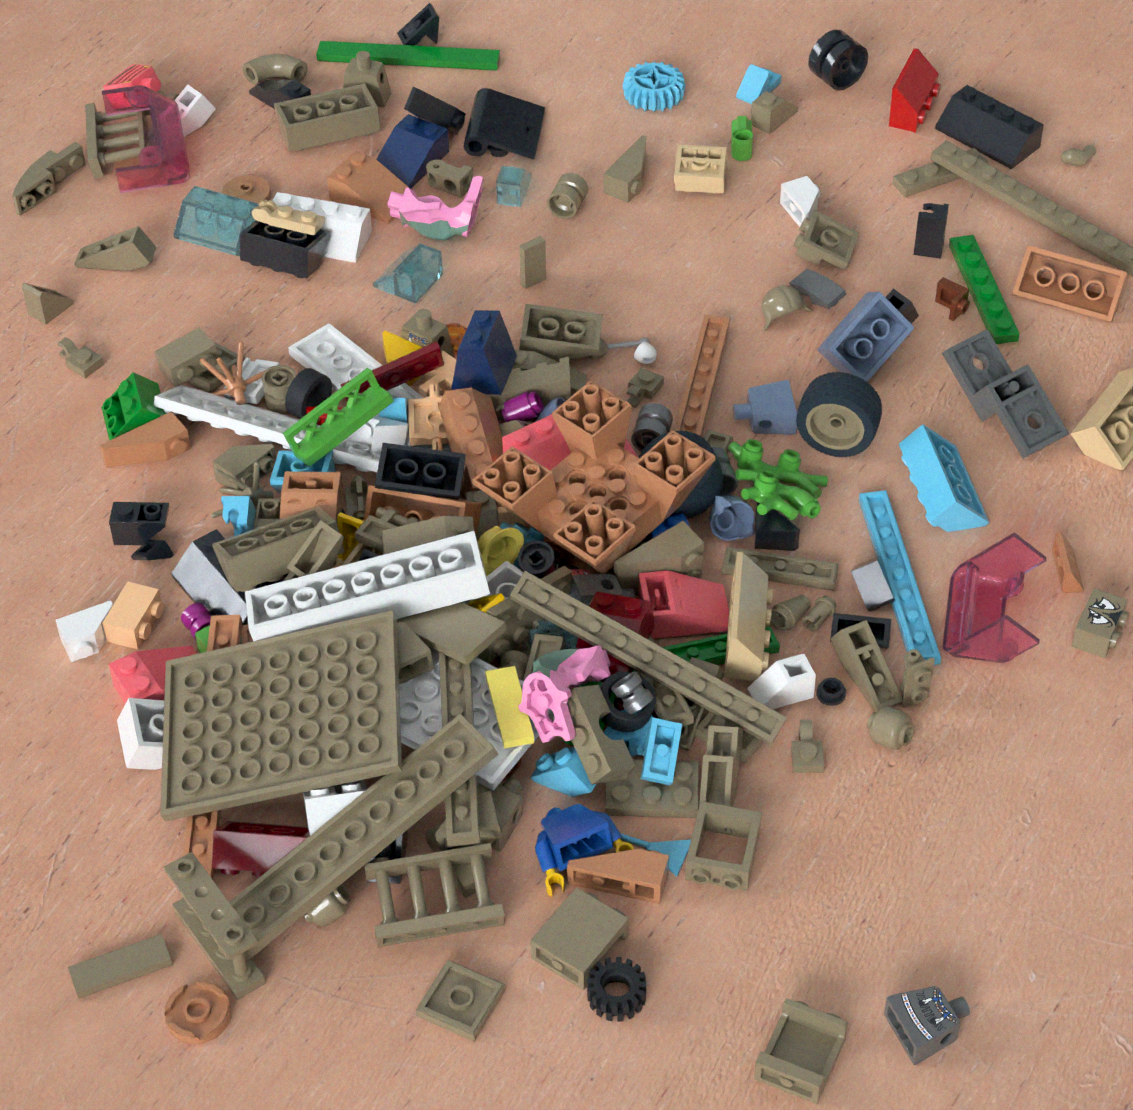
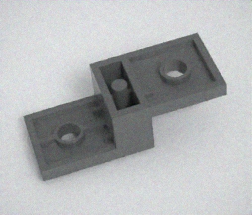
M988 329L946 349L942 353L981 422L998 415L1023 459L1069 434L1029 364L1012 372ZM973 358L979 359L982 362L983 370L977 369L974 366ZM1028 417L1036 420L1037 429L1029 426Z

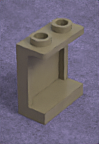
M576 887L530 940L531 958L580 989L585 990L590 970L595 967V964L602 959L618 938L625 940L628 937L629 918L619 909L611 908L600 902L594 894L585 893Z
M785 999L781 1017L764 1052L760 1051L755 1062L754 1080L818 1104L846 1040L848 1022L833 1013H824L813 1009L804 1002Z

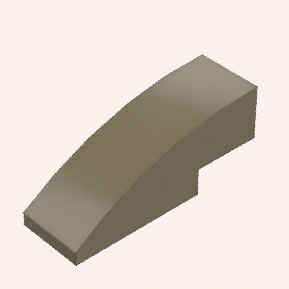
M320 520L287 566L290 573L284 581L332 569L344 536Z
M709 725L706 755H703L700 801L733 807L740 767L743 729L739 727Z

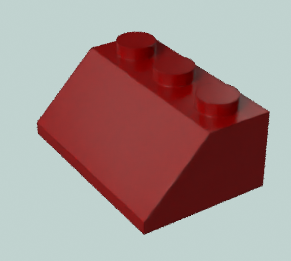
M913 49L892 88L889 117L890 127L915 133L919 125L925 123L927 110L931 111L934 97H938L941 84L938 83L939 73L919 49Z

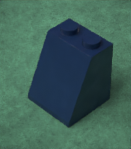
M474 311L458 348L451 390L473 388L483 394L502 395L517 354L500 311Z

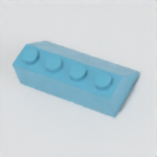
M924 424L899 443L903 454L901 459L909 468L911 473L909 478L919 492L917 497L924 505L927 512L925 514L926 519L932 526H939L947 532L983 527L990 523L956 445Z

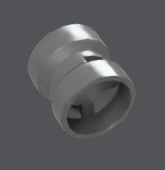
M637 672L630 673L620 679L611 688L615 695L621 697L624 701L623 707L628 714L637 712L653 699L650 691L644 689L641 685L642 679Z

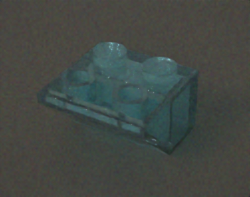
M421 243L402 253L373 282V287L416 304L443 275L442 252Z

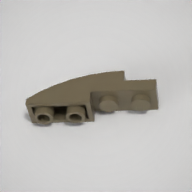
M74 142L59 153L50 150L25 171L12 195L17 215H23L56 193L55 184L85 165L83 150L80 144Z

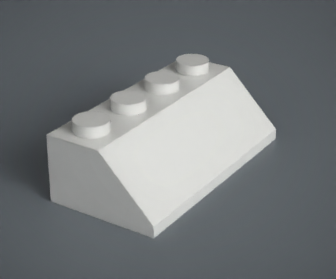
M279 192L276 193L272 200L278 207L290 206L294 210L312 211L316 215L325 216V225L321 229L331 231L323 257L356 263L372 233L369 208Z

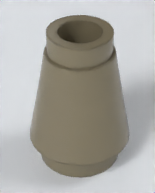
M799 595L774 605L771 613L772 624L779 630L792 629L811 608L810 600L805 595Z

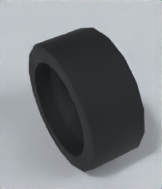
M306 368L299 372L287 390L285 397L287 412L300 419L307 415V407H317L331 396V379L312 368Z
M617 672L610 675L600 688L611 711L601 720L610 728L621 732H634L643 728L650 720L657 701L655 690L649 681L640 676L642 679L641 685L644 689H648L653 696L652 701L643 707L641 712L636 714L623 713L613 707L609 701V695L613 692L612 686L632 672Z

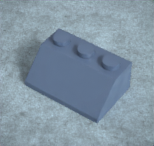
M867 292L817 350L839 371L853 374L868 382L912 332L914 327L881 292Z

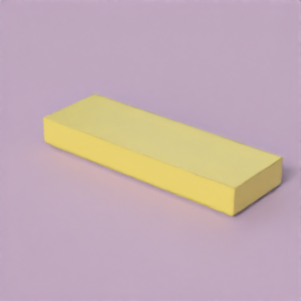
M515 666L485 671L504 749L534 743V734L529 716L520 712L518 707L522 703V690Z

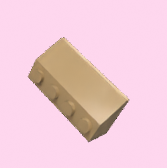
M1133 368L1117 374L1071 432L1072 437L1086 456L1118 470H1123L1133 458Z
M737 552L731 586L724 677L755 681L761 676V670H767L769 653L764 652V648L769 647L770 631L765 630V626L770 627L772 609H766V606L771 605L773 588H768V575L743 552Z

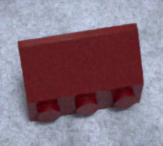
M227 821L213 832L212 868L221 869V873L226 875L240 874V871H252V876L260 877L310 837L308 827Z

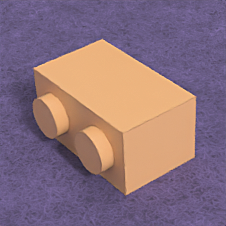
M132 582L126 583L102 622L107 642L139 649L144 639L146 640L150 636L151 628L156 619L162 616L164 603L161 601L159 589Z

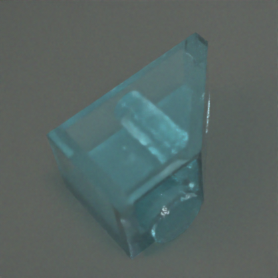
M502 166L496 180L497 204L521 207L532 178V173L522 168Z

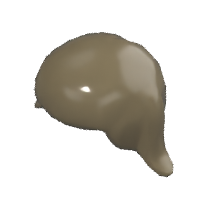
M786 285L774 287L762 299V312L766 321L764 330L776 318L797 310L813 312V310L807 307L801 293L794 287Z

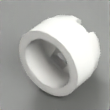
M642 342L634 353V359L645 365L652 364L656 360V349L648 342Z

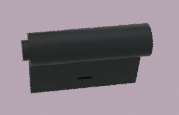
M483 88L478 90L475 94L465 135L464 150L469 155L477 157L483 155L488 145L534 160L545 107L492 89Z

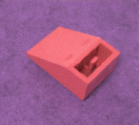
M668 570L639 573V599L652 601L655 624L651 634L652 639L728 631L729 608L724 585Z

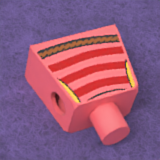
M132 64L103 87L112 106L116 107L137 104V93H141L144 101L153 92L159 91L161 82L151 66Z

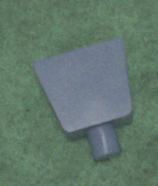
M789 380L749 388L747 390V403L733 404L734 420L749 419L752 432L755 434H796L797 411Z

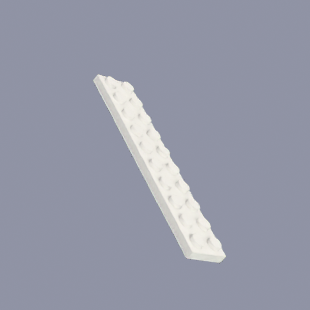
M331 324L325 325L288 347L289 355L302 366L312 368L329 377L332 382V390L335 392L341 388L340 384L353 379L366 368L374 370L383 366ZM406 383L387 391L391 394L392 398H423ZM409 427L407 433L406 446H410ZM443 444V451L451 452L450 445ZM415 445V446H412V447L432 449V445Z
M179 385L158 394L154 400V406L164 409L165 413L182 414L191 421L209 422L215 428H229L238 435H253L262 442H276L289 450L291 448L283 432L300 420L245 403L237 405L235 400L184 385ZM302 430L294 436L296 443L304 439L307 430ZM351 435L332 449L335 464H350L363 472H377L381 452H372L370 444L350 440Z

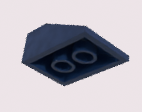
M408 114L394 127L376 160L411 189L427 174L426 165L430 161L441 160L449 153L448 129Z

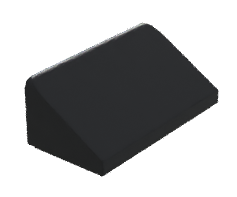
M833 613L831 638L840 630L867 620L878 646L889 648L891 619Z

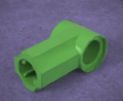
M738 116L731 122V156L735 160L746 161L753 154L752 121L747 119L746 116Z

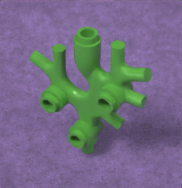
M749 439L742 446L736 442H732L729 445L728 449L734 454V459L738 461L737 466L740 468L736 469V480L755 482L753 487L742 489L741 496L744 500L753 499L761 503L757 506L759 514L765 515L774 509L782 512L790 520H794L798 513L810 519L815 518L820 513L821 506L817 499L821 496L822 490L817 486L826 487L828 478L827 476L811 475L799 471L801 459L798 452L790 449L785 450L784 453L780 454L777 466H772L761 461L764 449L762 448V443L757 440ZM778 481H782V482H786V483H793V484H796V485L799 486V487H796V486H787V485H784V484H782V483H780V482H778Z

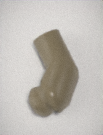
M1087 145L1083 150L1068 149L1062 153L1061 159L1065 164L1083 166L1095 155L1096 149L1092 145Z

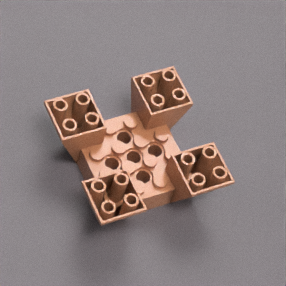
M590 380L552 412V416L571 450V453L552 470H548L512 446L476 476L472 483L523 522L601 574H605L614 566V561L631 551L683 504L716 458L715 455L674 430L668 433L640 459L624 449L632 410L631 404Z

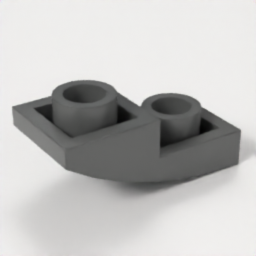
M805 269L789 282L790 286L797 289L801 294L808 295L812 304L827 309L835 306L846 295L845 290L838 284L810 269Z

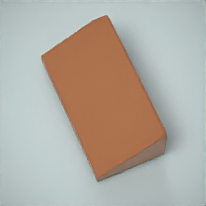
M1058 531L1055 534L1052 553L1063 593L1082 592L1084 588L1074 550L1062 532Z

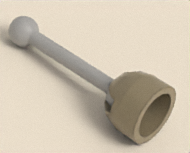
M644 337L640 341L606 344L600 338L598 354L591 355L589 358H601L607 353L608 349L639 346L642 342L650 344V341Z

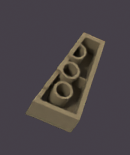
M569 357L561 358L559 363L550 365L547 362L538 363L536 368L524 371L521 368L512 369L502 395L485 394L491 397L497 420H505L502 414L505 401L527 391L530 393L536 391L544 407L548 402L558 397L568 400L571 397Z

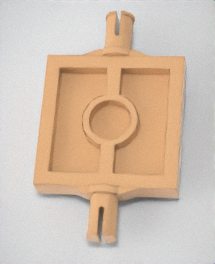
M435 383V391L433 384L429 385L428 397L408 399L410 446L432 445L433 450L443 451V444H449L439 410V404L443 396H440V385Z

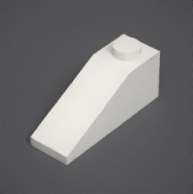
M187 85L148 132L149 142L158 151H162L202 127L216 108L201 93Z

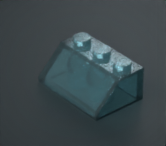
M194 186L182 200L174 230V238L240 256V233L255 221L251 213L259 205L258 203Z

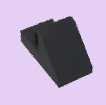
M429 3L397 32L403 45L414 46L425 35L437 44L439 16L434 6Z

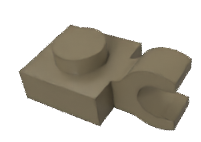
M66 337L58 342V345L64 349L60 352V355L66 360L67 367L83 378H87L104 365L103 357L85 345L77 349L75 344Z
M640 368L628 383L627 394L631 396L627 402L636 408L644 397L652 399L664 385V376Z
M800 720L799 741H792L791 743L793 773L824 772L822 741H813L812 720Z

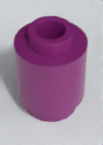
M527 391L505 401L502 414L506 422L514 420L529 421L539 416V412L544 410V406L536 391L531 393Z

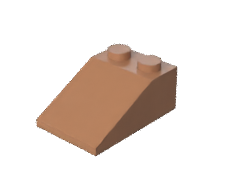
M357 151L327 176L329 200L336 203L369 208L372 218L390 224L396 218L390 216V208H388L391 192L404 194L405 189L409 188L375 158Z

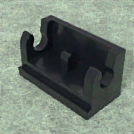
M923 204V210H931L933 213L919 212L913 255L941 259L949 204Z

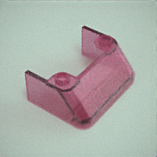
M143 85L103 90L102 95L107 116L150 110L156 142L155 146H148L140 151L138 156L140 165L115 168L120 193L186 182L190 177V167L177 102Z
M1014 532L960 564L950 578L943 649L953 657L1005 663L1038 645L1040 642L1039 638L1007 614L1005 615V606L1007 599L1017 596L1022 591L1025 573L1046 562V556Z

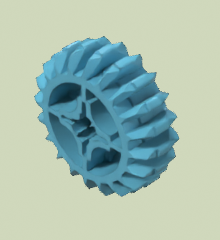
M645 61L643 65L636 64L635 68L631 67L629 72L625 73L623 90L625 100L629 101V105H635L636 109L643 108L644 112L647 110H653V112L661 110L663 112L664 108L672 109L673 105L676 106L679 104V101L683 100L685 83L683 73L679 72V68H673L672 64L665 65L664 62L655 63L654 61L653 63H647Z

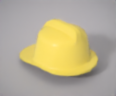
M494 526L480 536L478 545L486 577L506 561L513 565L524 544L523 534L518 529H501L498 526Z

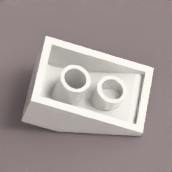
M128 698L117 719L126 768L161 769L164 700Z

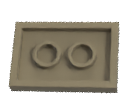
M633 760L636 767L619 779L606 782L605 813L609 816L697 818L698 761H676L673 783L671 785L640 779L643 760Z

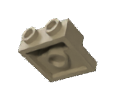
M814 210L810 218H804L799 228V231L803 232V234L799 233L793 246L797 248L796 255L816 265L823 259L845 270L849 264L859 232Z

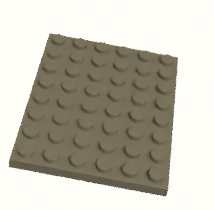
M393 610L166 661L160 816L164 821L402 771L397 616Z

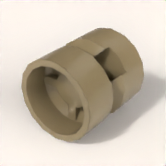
M563 174L547 199L548 209L552 214L562 219L574 217L588 193L587 182L578 174Z
M276 365L268 368L263 373L262 383L267 410L283 415L290 414L286 410L285 397L288 387L296 377V372L291 367Z

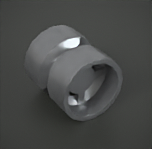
M648 403L641 407L631 436V442L637 450L643 451L644 447L656 437L669 433L673 415L667 407L657 403Z

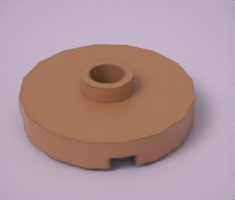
M252 175L235 177L228 181L222 189V198L225 206L233 211L241 209L245 213L252 212L255 207L259 206L258 204L261 201H268L271 197L268 182L263 178Z

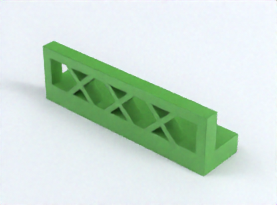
M366 368L283 432V435L294 456L311 467L394 401L391 394L379 386L372 370ZM368 380L371 387L363 393H358L360 385ZM344 397H349L347 405L341 410L337 409L339 401ZM324 413L328 414L326 421L321 426H316L318 417ZM302 430H307L304 439L296 443L294 436Z

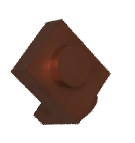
M943 277L937 283L935 302L950 308L949 319L955 321L960 315H964L969 308V289Z

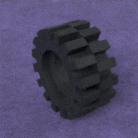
M609 957L605 959L604 966L599 961L595 964V970H590L589 978H587L588 1002L590 1001V1008L592 1011L596 1009V1015L599 1017L606 1013V1020L612 1021L613 1016H617L618 1022L623 1021V1015H627L628 1019L634 1017V1011L639 1014L642 1010V1005H645L646 976L644 972L641 973V967L638 964L632 968L633 960L627 958L626 962L622 963V957H616V962L612 963ZM621 982L629 987V992L622 996H612L607 994L604 988L610 983Z

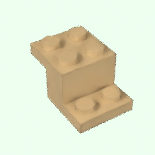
M678 145L674 172L675 191L724 193L727 147Z

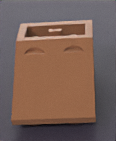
M285 471L281 491L280 520L319 506L337 522V515L342 512L344 498L341 472Z

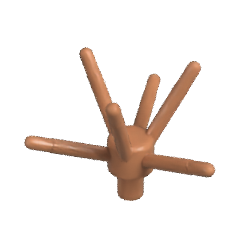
M240 341L238 344L237 366H232V374L220 357L217 358V362L226 377L204 358L200 359V362L227 387L211 394L223 396L229 393L230 396H234L237 405L246 403L244 395L246 386L261 379L266 371L264 370L243 380V341Z

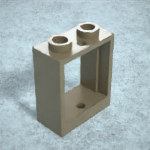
M700 801L686 859L685 880L694 881L698 884L723 886L730 890L739 889L747 891L761 831L762 812ZM703 831L748 838L743 864L697 857Z

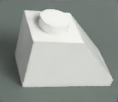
M808 176L781 184L780 204L800 227L805 217L810 218L814 210L817 211L818 198L820 197L818 186Z
M111 600L56 619L60 639L71 662L99 653L106 642V636L102 622L113 606Z

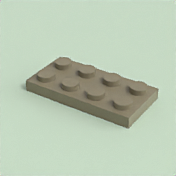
M563 566L541 580L568 595L571 590L570 582L573 571ZM509 597L487 610V614L504 621L507 630L481 652L479 657L489 662L498 656H502L514 646L522 644L534 634L542 632L553 623L516 603Z

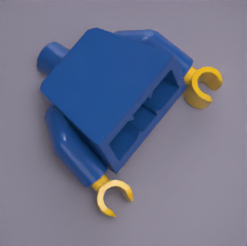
M575 804L563 810L557 807L549 810L546 817L541 820L543 831L538 833L535 845V852L542 872L547 874L545 884L546 892L549 896H552L550 885L553 883H558L561 886L562 892H564V878L561 874L556 873L555 869L558 868L560 871L566 869L569 860L593 857L613 848V846L616 849L615 853L634 849L630 843L621 841L623 836L608 814L589 810L581 804Z

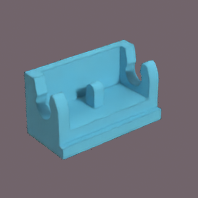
M222 496L223 519L226 524H229V521H231L234 527V536L253 530L256 509L250 496Z

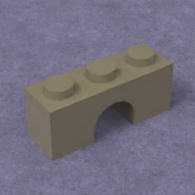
M599 685L571 689L572 696L568 698L567 706L576 732L572 743L591 785L619 779L636 766L624 740H612L600 728L599 720L611 711Z

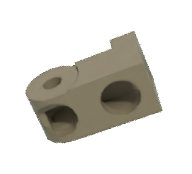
M432 160L426 165L428 184L431 187L462 198L468 192L473 179V167L464 165L462 168L447 165L443 160Z

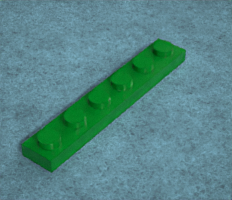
M968 235L950 238V250L983 323L996 344L1018 342L1020 333L975 236Z

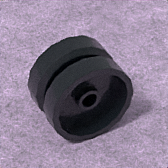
M831 30L819 38L813 46L809 55L808 66L812 73L833 89L845 90L856 83L864 73L868 64V52L865 47L853 40L852 37L842 30Z

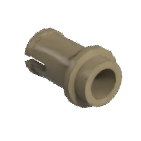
M826 595L818 597L815 600V606L802 619L804 625L811 621L806 628L811 631H817L827 617L833 616V613L836 612V602Z

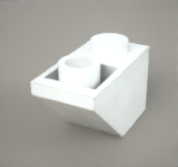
M800 654L776 661L747 688V692L751 698L771 709H776L814 698L816 674L805 654Z

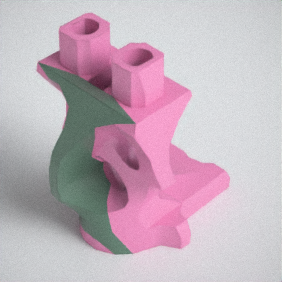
M481 176L473 177L463 202L454 208L447 207L440 198L433 195L417 197L415 191L410 188H406L404 194L392 191L388 201L390 216L401 219L402 226H410L421 235L431 239L445 241L453 235L468 237L476 221L477 210L483 193L482 183L484 178Z
M601 646L552 651L540 656L533 662V673L523 683L522 703L518 707L520 712L531 717L542 743L552 740L555 736H561L565 741L574 739L576 732L567 706L568 698L572 696L570 690L588 682H598L611 675L608 668L610 667V661L605 649L602 650ZM549 709H551L554 713V721H552L548 716Z

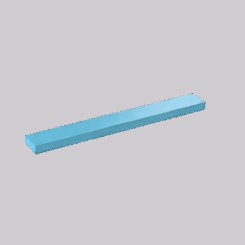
M887 491L859 493V503L876 557L881 556L895 598V601L891 604L906 652L912 649L918 650L925 660L934 657V665L940 664L941 656Z

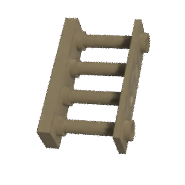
M141 93L136 94L137 106L105 113L97 112L95 103L85 104L87 156L94 179L104 177L103 167H106L108 163L142 156L146 168L151 167L150 157L154 156L151 142H149L147 124L150 108L147 101L143 102ZM132 116L138 117L136 120L102 126L104 122ZM136 129L139 131L136 134L103 140L108 135ZM135 143L140 145V147L104 154L107 149Z
M491 843L467 844L464 848L394 860L382 857L370 861V864H365L366 881L376 879L383 918L380 925L374 926L377 947L503 926L505 916L503 905H495L490 900L483 862L492 858ZM471 863L478 905H476V908L463 910V908L459 907L452 866ZM439 868L447 910L444 911V914L431 916V913L427 912L420 871ZM408 874L415 915L410 920L399 921L395 917L389 877Z
M193 852L164 866L165 873L183 896L182 899L172 904L174 912L236 999L239 1000L266 984L264 975L253 960L247 961L244 952L257 945V939Z

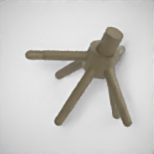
M257 461L254 462L253 486H248L219 469L215 470L217 475L243 489L242 491L221 487L220 492L237 496H250L256 510L259 498H274L272 491H263L259 487V462ZM223 509L212 513L211 517L216 518L223 515Z

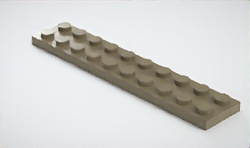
M459 714L402 761L401 772L384 775L232 899L229 903L258 942L257 945L244 952L246 960H250L499 755L496 749Z

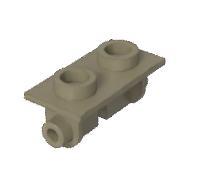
M355 476L351 481V487H345L347 515L364 521L368 492L367 481L363 476Z
M915 649L909 650L904 656L906 670H904L903 681L900 684V690L903 693V707L924 701L929 697L935 659L932 657L925 660L920 652Z

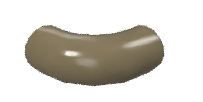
M283 54L260 56L243 65L245 77L254 85L272 77H283L301 82L308 70L307 64L304 61Z

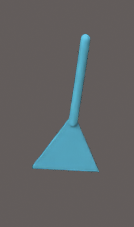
M621 833L623 836L621 840L642 846L647 851L655 850L669 855V870L676 877L678 876L688 854L691 839L647 842Z

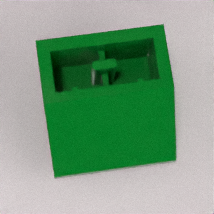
M132 372L126 380L120 383L112 396L104 401L101 408L109 441L166 414L164 409L154 406L155 396L161 394L158 383Z

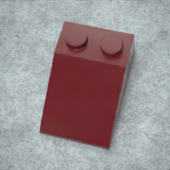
M597 591L589 605L592 609L646 639L650 638L655 628L652 601ZM578 637L575 649L594 647ZM607 654L610 661V667L608 668L611 675L617 672L633 671L634 668ZM606 677V678H604V679H602V680H600V681H601V682H604L608 677Z

